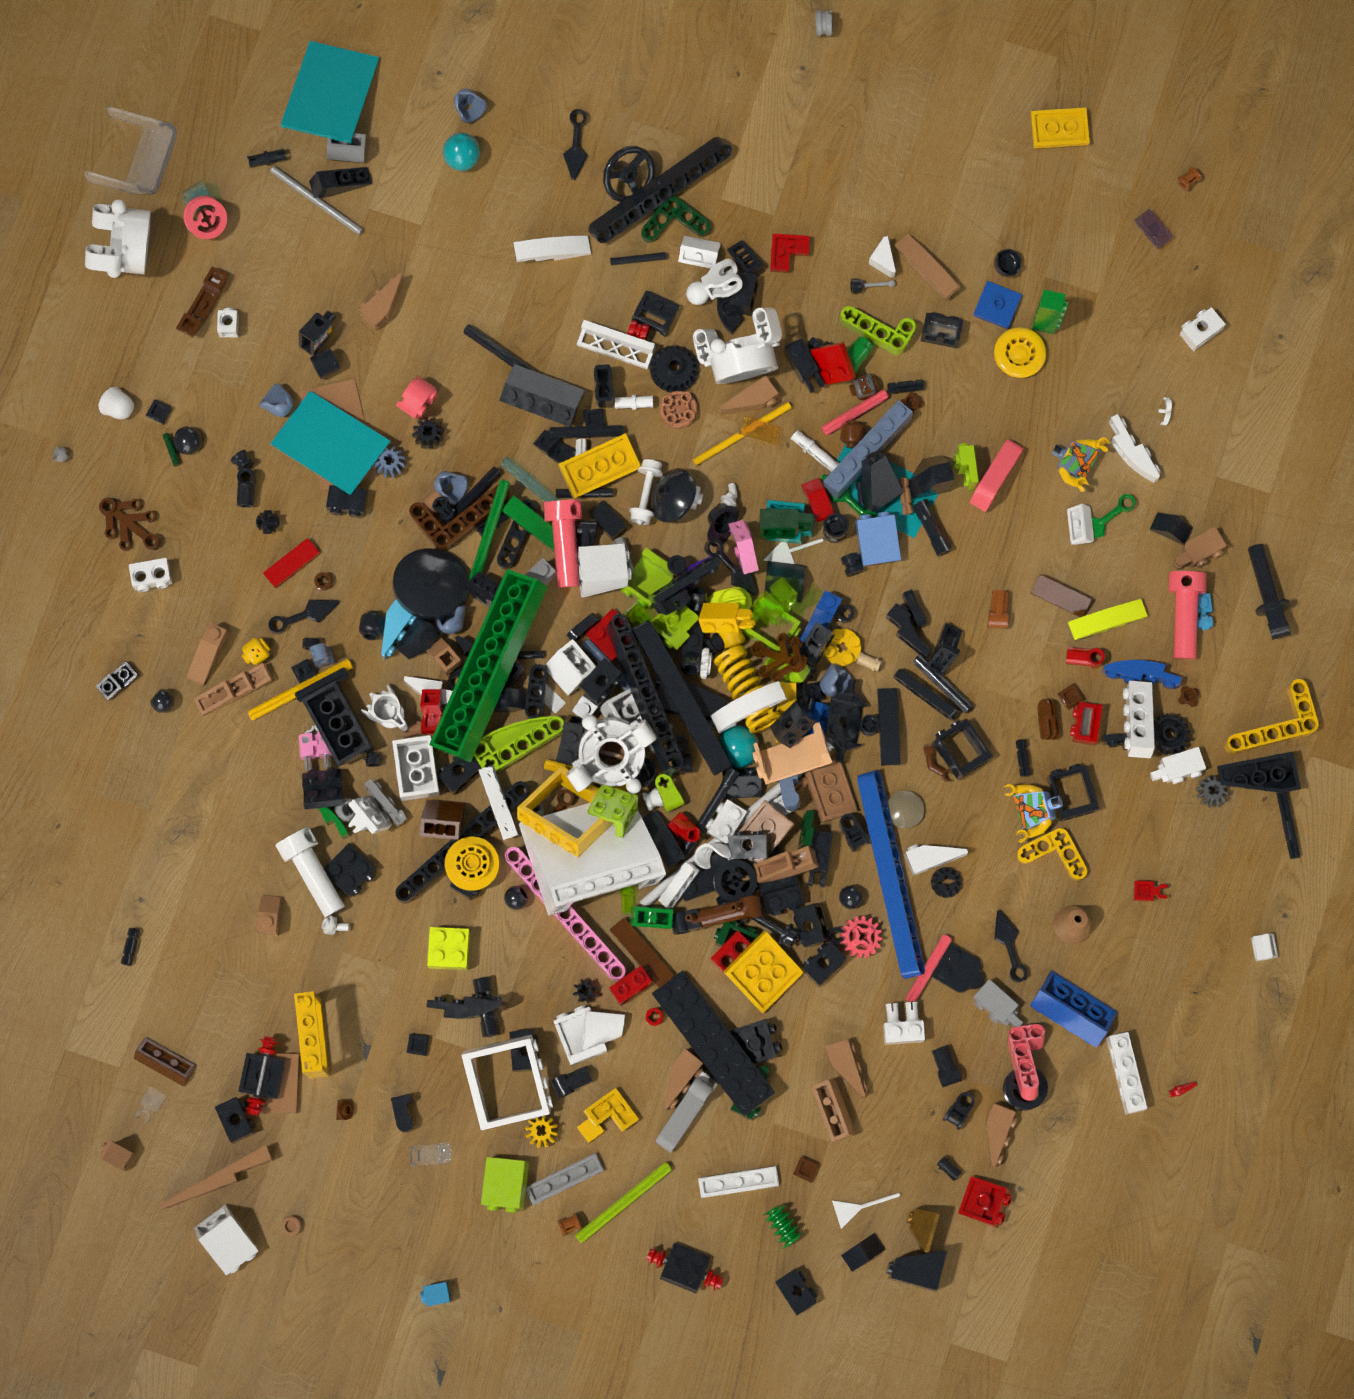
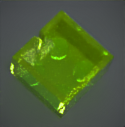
M783 577L769 588L772 591L770 594L765 591L753 602L752 611L767 627L771 623L773 625L778 623L785 611L788 613L796 606L798 593Z

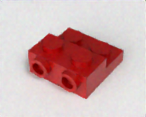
M971 1176L958 1214L998 1228L999 1224L1002 1225L1005 1221L1006 1214L1003 1213L1005 1207L1011 1204V1191L1005 1187Z

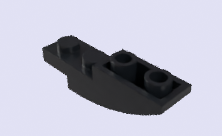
M472 994V997H464V1000L453 999L452 1003L446 1002V998L435 997L434 1000L427 999L426 1007L443 1009V1018L472 1019L498 1012L507 1007L508 1002H502L501 997L490 996V1000L483 999L484 995Z

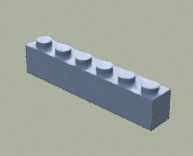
M898 400L826 477L823 484L824 489L838 500L862 474L861 461L872 452L878 451L881 453L912 420L913 411Z

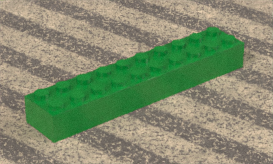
M509 569L506 570L430 741V746L471 763L548 586L535 578Z

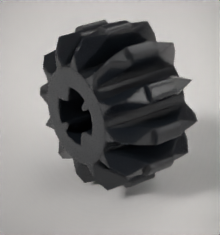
M425 417L424 423L418 420L419 426H413L415 432L412 433V436L416 438V444L421 443L422 449L428 445L431 450L432 444L437 447L439 446L437 440L443 441L442 434L444 429L441 428V422L435 423V418H432L429 422L428 418ZM425 431H429V433L431 431L432 435H425Z

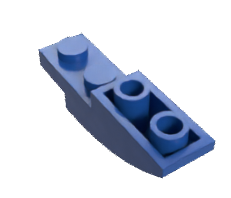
M1146 660L1114 662L1105 665L1102 670L1106 677L1111 679L1121 678L1127 684L1129 681H1141V678H1145L1146 682L1162 683L1163 687L1168 689L1178 688L1182 677L1164 672L1166 664Z

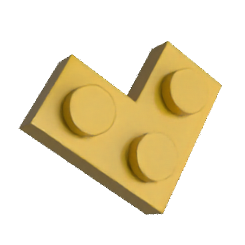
M616 1088L584 1110V1113L595 1127L611 1116L622 1132L639 1120Z

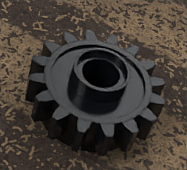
M1166 713L1164 718L1161 715L1158 716V722L1153 720L1154 745L1157 746L1155 751L1157 752L1161 749L1162 755L1169 752L1170 756L1174 754V751L1180 753V747L1182 749L1187 747L1184 742L1190 741L1187 735L1191 731L1186 729L1188 723L1184 724L1182 722L1183 718H1176V714L1170 717ZM1165 731H1171L1174 734V738H1167Z

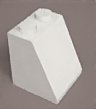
M625 544L579 547L578 566L581 598L628 586V579H631V568H627L629 551H625Z
M226 1204L194 1227L198 1240L225 1275L236 1272L243 1262L252 1260L258 1252L255 1243Z

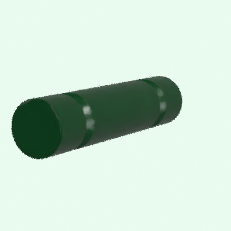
M170 433L163 434L162 436L173 466L177 467L181 463Z

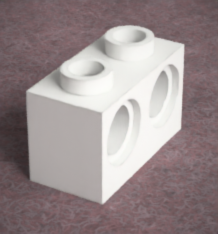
M167 558L129 564L131 583L135 591L146 592L149 591V588L153 587L163 589L167 588L169 584H173ZM158 571H165V575L162 578H156ZM140 574L146 575L145 580L141 582L137 581V577Z

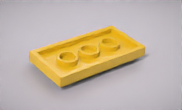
M625 433L559 463L558 467L573 499L638 470L641 465Z

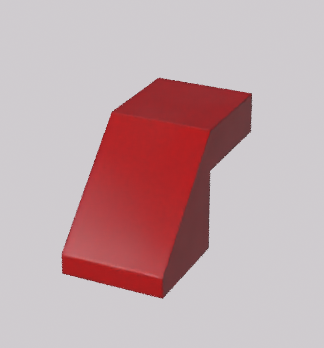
M819 478L801 484L802 491L808 499L811 513L814 515L817 523L826 520L829 515L834 514Z
M422 689L420 701L423 713L421 732L422 734H434L443 714L441 689Z

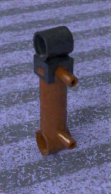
M758 895L748 896L737 901L711 907L695 908L685 912L674 913L672 919L673 934H685L727 922L762 916L760 898Z

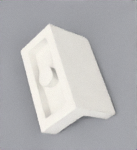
M684 236L678 262L712 268L717 262L720 243Z

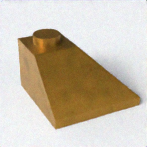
M915 1208L913 1212H909L907 1223L910 1224L909 1230L921 1252L926 1254L930 1251L940 1214Z

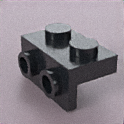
M747 767L743 770L733 768L740 774L723 799L762 797L761 778H759L757 769L755 767ZM729 768L722 772V780Z

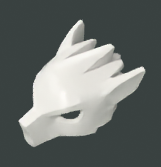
M387 684L388 692L382 691L381 694L370 693L372 705H367L368 711L361 709L358 713L386 728L398 727L405 732L408 726L404 721V710L390 684Z

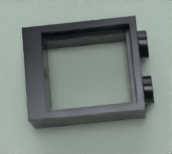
M960 719L950 725L951 729L945 731V729L941 730L935 735L936 739L932 742L957 780L962 779L981 767L993 757L968 719L962 722ZM959 731H962L978 754L977 758L963 767L959 766L943 742Z
M1080 764L1069 766V770L1065 771L1056 769L1051 771V775L1047 777L1052 797L1059 796L1055 781L1079 774L1089 801L1087 805L1063 811V807L1056 808L1060 822L1092 814L1099 810L1086 765L1080 766Z

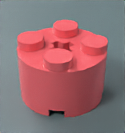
M417 375L416 380L413 379L402 394L404 399L402 402L398 401L396 407L412 418L421 420L426 413L427 404L432 405L437 398V388Z

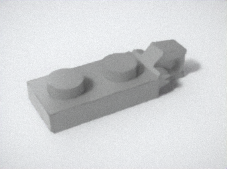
M369 779L365 783L367 792L376 800L381 809L392 819L397 827L407 820L402 810H397L393 807L395 806L393 800L389 796H384L382 793L383 789L377 781L373 782Z

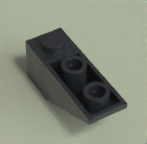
M367 167L317 171L309 180L314 198L330 197L372 185Z

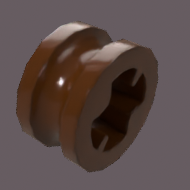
M321 572L315 576L314 582L319 590L326 591L330 589L332 579L328 573ZM323 577H326V581H328V583H325L324 586H321V583H318V581L322 580Z

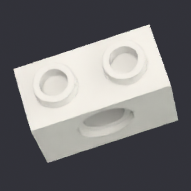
M1212 307L1207 311L1203 309L1196 315L1197 318L1194 321L1189 320L1182 325L1183 329L1180 336L1193 352L1221 332L1226 325ZM1197 325H1203L1206 330L1200 331Z

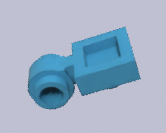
M1210 593L1199 594L1197 629L1200 628V630H1209L1210 627H1213L1212 616L1206 615L1213 612Z

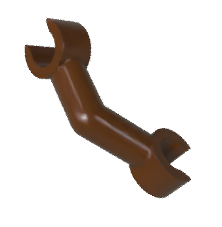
M932 744L923 746L928 769L940 775L944 782H950L945 777V773L948 772L952 775L953 773L950 769L945 770L935 765Z

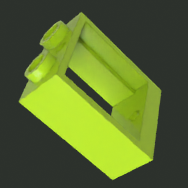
M762 597L752 612L755 624L767 608L793 625L787 634L790 637V641L793 637H797L802 630L799 628L801 622ZM754 627L742 629L743 634L753 641H762L767 646V649L781 653L780 646L778 647L753 631Z

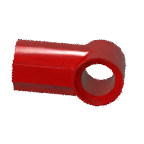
M1067 647L1066 664L1089 666L1094 669L1099 668L1103 664L1105 656L1104 652L1099 648ZM1096 654L1101 660L1093 662L1090 656Z
M681 812L667 824L668 829L676 837L680 836L687 842H696L700 838L698 827L692 824Z

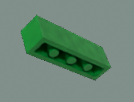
M1043 289L1035 312L1032 330L1054 335L1055 329L1060 328L1067 309L1068 301H1065L1066 294Z

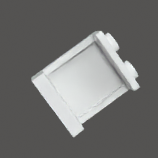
M585 1005L574 1009L575 1013L568 1015L566 1012L556 1016L557 1020H554L571 1066L607 1052L604 1043L582 1051L585 1012H592L591 1008H586Z

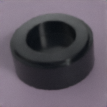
M675 555L668 560L667 567L671 574L681 575L686 570V560L682 556Z

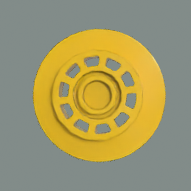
M1023 327L1012 328L1005 331L996 341L994 347L995 361L1004 373L1012 377H1029L1037 373L1044 365L1046 346L1042 338L1033 330Z
M466 837L458 840L450 847L445 858V870L448 878L453 884L464 890L473 891L488 886L495 879L499 869V857L495 848L488 841L479 837Z

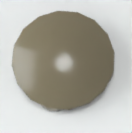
M899 791L892 795L887 802L892 824L896 827L911 829L923 818V802L913 792Z

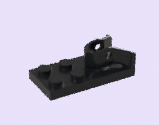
M711 556L648 595L647 597L656 612L668 615L682 609L691 600V596L685 586L700 582L704 574L709 573L710 575L719 570L718 566L722 562L719 557Z

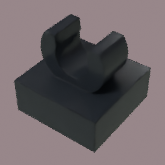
M308 659L291 667L299 684L316 675Z

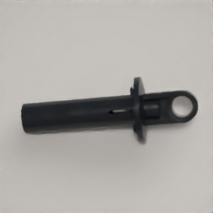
M1264 544L1253 545L1248 548V553L1263 604L1256 608V615L1267 617L1272 640L1289 636L1291 631L1284 611L1291 607V601L1279 598Z

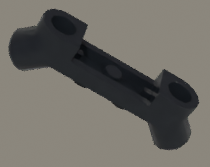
M695 587L688 591L691 600L687 603V607L699 617L703 603L707 602V591L703 588ZM699 619L687 631L689 637L683 643L681 671L686 675H696L700 671L703 632Z

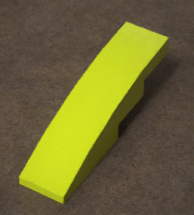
M1138 599L1069 621L1068 624L1074 640L1104 633L1109 629L1121 627L1130 622L1145 619L1148 615L1142 600Z

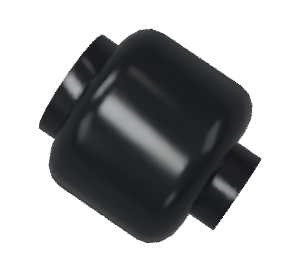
M373 610L361 615L359 633L363 638L376 640L382 636L385 623L384 617Z

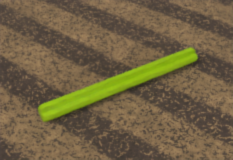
M664 1162L575 1235L578 1241L583 1243L672 1170L670 1165Z

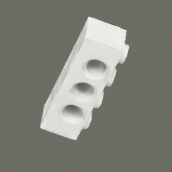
M1129 681L1127 688L1123 689V699H1126L1123 715L1126 716L1127 720L1124 722V732H1127L1124 748L1128 749V757L1151 758L1155 749L1152 682Z
M1129 1033L1109 1036L1106 1040L1125 1115L1144 1111L1147 1109Z

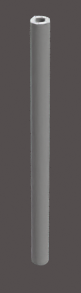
M275 166L271 168L270 172L353 232L358 235L363 232L361 227L322 199L314 198L312 192Z

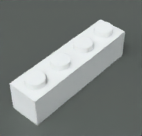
M685 862L679 872L675 874L672 882L668 884L665 892L661 894L658 901L666 908L672 909L700 870L692 863Z

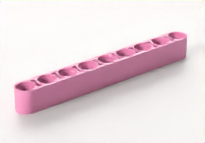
M509 848L505 853L506 862L544 904L540 890L534 888L537 879L531 861L519 848ZM511 853H518L519 859L517 861L509 860ZM524 867L532 869V873L529 876L521 873ZM571 906L567 909L571 913L568 919H562L560 913L553 914L612 981L618 982L625 977L626 972L623 964ZM581 924L584 927L583 931L578 934L573 932L574 925ZM588 939L596 940V946L593 948H588L585 945ZM607 953L610 958L607 962L603 963L599 961V955ZM613 968H620L622 975L614 977L611 974Z

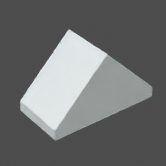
M886 236L871 255L869 264L892 278L895 277L896 270L888 236Z

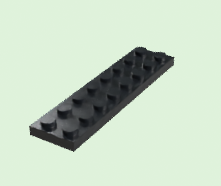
M681 971L663 986L652 992L653 997L744 1118L776 1095L684 971Z

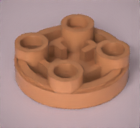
M674 391L662 398L660 417L667 426L674 429H683L694 422L697 415V404L690 393Z

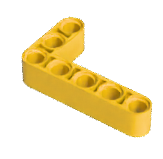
M1296 679L1288 686L1287 693L1295 719L1231 735L1225 742V750L1229 754H1239L1313 734L1317 730L1319 723L1307 683L1302 679ZM1293 686H1300L1302 692L1296 693L1293 689ZM1299 704H1305L1307 707V711H1301L1299 709ZM1304 722H1310L1313 727L1312 730L1306 729ZM1286 726L1292 727L1294 729V734H1288L1286 732ZM1267 731H1273L1276 738L1270 739L1267 736ZM1249 736H1255L1257 744H1252L1249 741ZM1230 741H1237L1239 748L1231 747Z

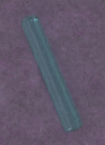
M505 457L502 460L501 466L544 502L559 501L510 458Z

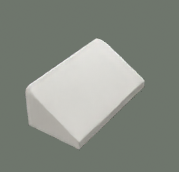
M1079 504L1068 508L1067 515L1071 545L1094 542L1090 506Z

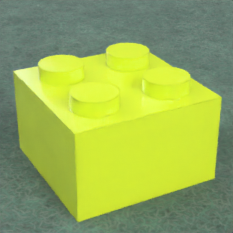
M430 927L428 968L468 970L469 929Z

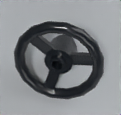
M626 146L616 151L608 160L603 172V184L606 193L613 200L622 202L630 195L622 196L617 194L612 188L610 179L618 178L627 183L631 193H635L639 190L635 181L638 174L636 168L644 159L648 165V177L644 186L655 179V163L653 157L646 149L639 146ZM626 154H637L630 164L623 160L618 161L620 157Z

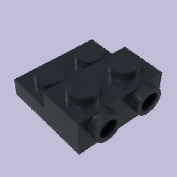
M331 767L325 771L310 770L307 773H302L303 804L305 810L343 805L341 769Z
M350 843L323 868L329 879L349 898L352 895L354 897L358 895L362 890L361 886L365 882L369 883L372 881L377 871Z
M796 875L764 883H758L757 880L764 910L767 914L771 913V916L782 914L783 909L789 908L792 911L801 908L800 904H804L802 891Z
M764 1019L730 1030L731 1035L753 1064L781 1057L780 1052H783L781 1042L776 1039L777 1026L775 1022H771V1019Z

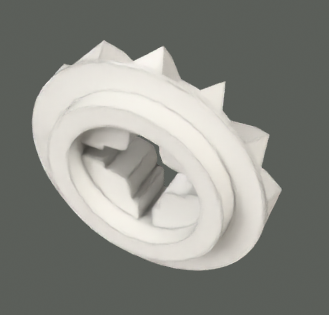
M704 648L702 651L700 671L702 679H707V675H710L712 653L709 652V648Z

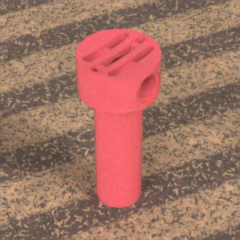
M581 500L544 502V522H552L557 588L580 586L575 520L582 519Z
M1172 571L1169 572L1168 592L1175 594L1173 659L1196 660L1199 594L1207 592V573ZM1187 579L1192 580V584H1191V585H1189V586H1184V585H1183V582H1184L1185 580H1187Z

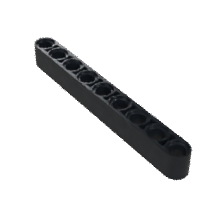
M721 137L712 138L594 220L589 225V234L599 243L608 242L727 159L732 153V147Z
M616 614L607 624V632L642 721L646 720L657 736L656 740L651 744L664 774L673 776L683 766L682 755L629 621L623 614ZM614 623H618L621 628L615 626ZM621 640H624L627 645L623 644ZM628 657L632 658L634 662L629 661ZM635 675L640 676L641 680L637 679ZM642 692H645L648 697L643 696ZM648 709L654 711L655 715L651 714ZM655 727H659L662 732L657 731ZM662 744L666 745L669 750L665 749ZM669 762H673L675 767H672Z
M648 619L631 628L713 775L715 776L732 767L650 620Z
M516 782L503 793L505 800L512 802L509 807L510 814L529 797V787L525 782ZM519 787L526 789V793L522 796L515 793ZM491 805L461 830L459 839L466 837L484 838L498 825L496 820L488 821L486 818L489 813L493 812ZM474 826H481L483 828L482 832L474 834L472 832ZM451 839L396 888L395 895L399 902L403 904L410 903L446 871L443 854L458 840ZM437 864L439 869L437 872L432 873L429 871V866ZM416 877H423L424 883L417 886L414 884ZM407 889L410 891L409 896L405 899L399 896L400 892Z

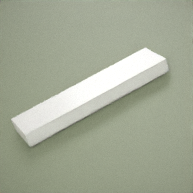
M776 1166L698 1178L701 1198L779 1186Z

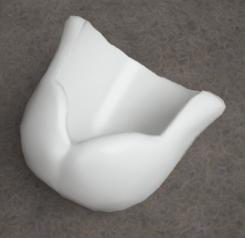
M110 387L101 396L98 405L103 415L116 419H126L130 417L134 410V403L131 398L118 387Z

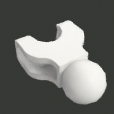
M725 259L713 265L709 272L701 277L702 282H693L688 286L686 291L687 299L694 305H701L708 301L709 296L713 300L717 297H729L742 288V280L736 274V263L731 259ZM725 267H732L730 270L724 272ZM732 281H736V282H737V283H736L735 285H733V286H732V285H729V283L732 282Z

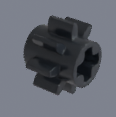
M264 510V513H259L256 518V526L259 530H263V534H271L272 531L276 532L280 524L277 514H273L272 510Z
M581 979L579 986L574 984L577 992H574L573 996H579V1003L582 999L589 1003L590 997L596 998L592 991L597 988L590 986L591 980L588 983H584ZM582 987L590 989V991H588L587 996H584L583 993H579L582 991Z

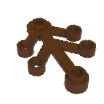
M108 497L100 502L99 510L106 517L105 536L109 540H113L117 536V532L114 529L113 516L119 520L121 539L119 547L122 551H129L131 549V543L128 540V528L143 540L147 549L154 550L159 546L160 542L155 534H147L134 523L137 521L153 523L156 520V514L153 511L149 510L145 513L125 515L119 511L130 508L133 511H139L142 508V503L139 499L116 502L115 499ZM135 502L139 503V506L137 508L133 507V504ZM112 505V509L106 510V506ZM149 514H153L152 519H147ZM114 531L113 536H108V532ZM155 540V544L151 546L149 541ZM124 542L128 543L127 548L122 547Z
M781 633L777 637L781 653L767 649V646L762 641H756L751 646V653L757 658H764L766 656L775 660L759 668L758 674L762 678L766 679L771 675V679L774 682H781L784 675L792 671L798 673L806 667L807 658L800 651L803 645L802 640L794 637L790 641V637L786 633ZM789 642L793 649V656H789L787 645ZM785 663L789 664L780 670L773 671L774 669L784 665Z

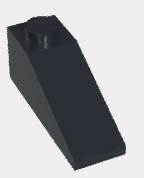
M656 810L643 817L642 820L668 870L685 861L682 850L658 811Z

